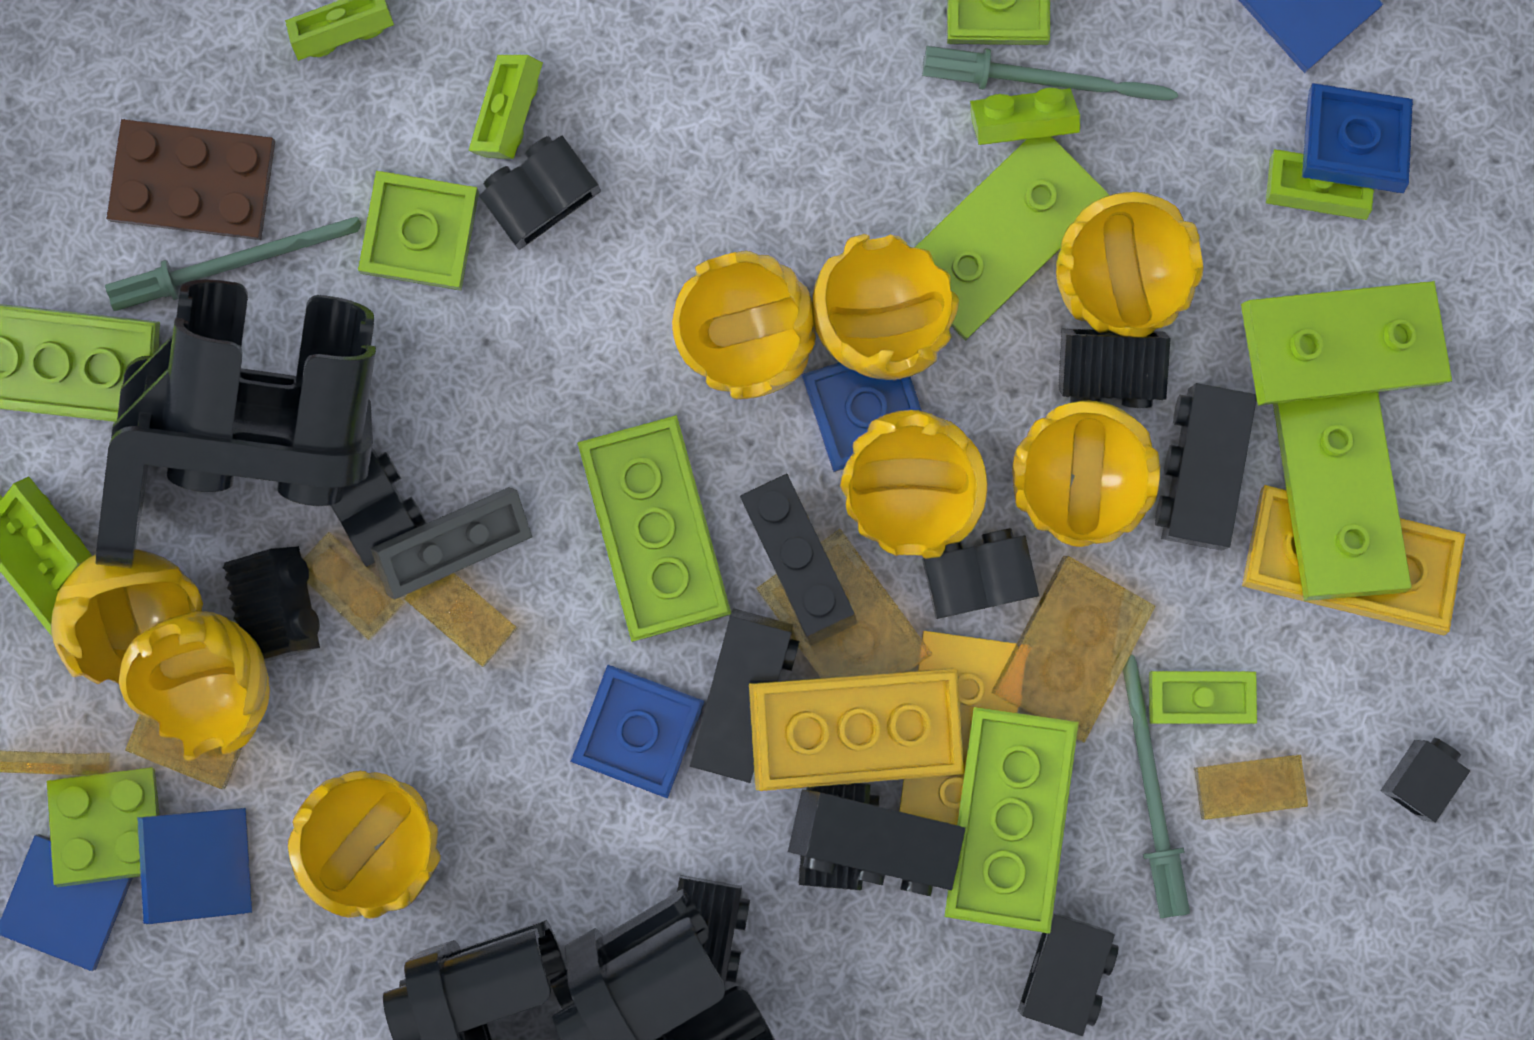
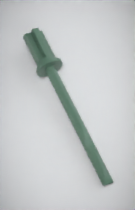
M927 45L922 65V76L979 84L978 87L981 90L986 88L989 77L1091 92L1117 91L1126 96L1149 100H1172L1178 97L1177 92L1154 84L1139 82L1114 83L1113 81L1095 76L991 62V49L985 48L983 53Z
M352 217L175 271L171 270L167 260L161 261V267L155 268V270L105 284L106 292L113 311L161 297L172 296L173 300L179 299L177 286L186 282L206 278L356 233L361 228V223L358 217Z
M1131 654L1124 658L1122 669L1130 713L1133 718L1135 741L1156 851L1143 854V858L1149 859L1160 918L1190 914L1180 858V854L1185 853L1184 847L1175 849L1170 847L1137 661L1135 656Z

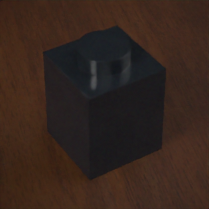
M1435 737L1431 743L1427 740H1414L1380 791L1421 820L1436 823L1471 770L1458 762L1461 754L1444 741Z

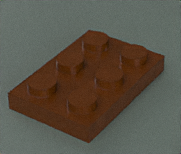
M121 119L106 219L116 223L262 240L276 141L272 137Z

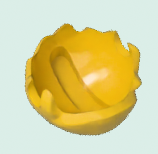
M1137 191L1120 192L1108 195L1090 204L1078 215L1074 223L1067 228L1056 262L1057 284L1066 307L1075 319L1087 321L1099 333L1112 331L1126 337H1146L1156 329L1172 324L1180 311L1187 310L1191 306L1195 287L1199 285L1203 277L1204 267L1197 227L1193 222L1184 221L1180 210L1175 205L1150 193Z
M861 234L849 238L845 244L844 252L830 257L823 265L813 290L814 327L822 345L845 367L870 378L884 380L902 379L916 375L937 362V353L951 340L949 329L956 317L959 299L957 294L950 290L951 277L949 273L934 264L930 251L909 247L904 239L892 234L876 239H870L869 235Z
M747 250L725 254L696 265V275L686 281L676 299L672 319L674 341L685 363L695 372L706 377V384L710 388L730 392V396L736 400L769 395L794 382L807 366L809 354L815 345L816 335L810 293L807 287L798 281L793 270L788 266L780 264L778 260L770 255H758Z
M1089 400L1061 405L1049 412L1045 418L1036 420L1030 427L1027 437L1016 448L1012 466L1016 506L1021 511L1028 513L1033 525L1038 530L1049 531L1062 543L1076 547H1085L1094 543L1100 544L1114 541L1123 533L1133 531L1140 524L1146 512L1156 502L1160 482L1158 451L1152 447L1150 434L1147 429L1134 417L1116 406ZM1071 473H1072L1073 475H1075V476H1074V479H1073V482H1072V485H1071Z
M904 410L889 413L873 420L869 424L868 431L853 442V454L843 469L840 487L846 496L847 513L853 520L858 522L860 535L878 542L883 550L895 556L920 555L928 559L942 556L946 545L962 541L974 529L985 508L988 480L983 458L978 448L958 426L951 421L924 411Z
M140 549L135 550L132 569L96 565V554L89 557L72 572L58 591L52 613L51 633L56 651L72 677L84 676L96 684L109 679L119 684L123 657L129 645L136 637L170 618L202 611V597L198 587L168 559Z
M196 611L158 623L144 631L131 642L121 663L119 686L125 702L137 714L157 721L161 737L181 740L184 750L183 757L186 761H193L204 752L218 747H222V754H228L245 746L256 732L269 703V676L260 647L251 635L227 617L213 612Z
M353 771L322 782L310 793L295 814L292 821L294 828L288 839L290 863L294 876L302 890L321 908L347 918L363 915L365 918L374 919L386 914L388 911H397L408 907L422 892L441 860L440 852L436 847L438 827L429 819L427 804L422 796L412 786L399 782L387 774L378 772ZM383 842L380 845V847L377 850H375L374 847Z

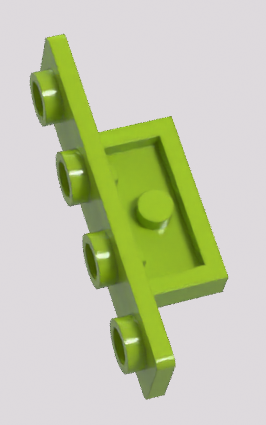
M28 476L13 483L4 497L0 495V572L52 636V613L57 593L72 572L91 557L92 554L84 546L80 537L72 531L53 507L49 498L41 492Z

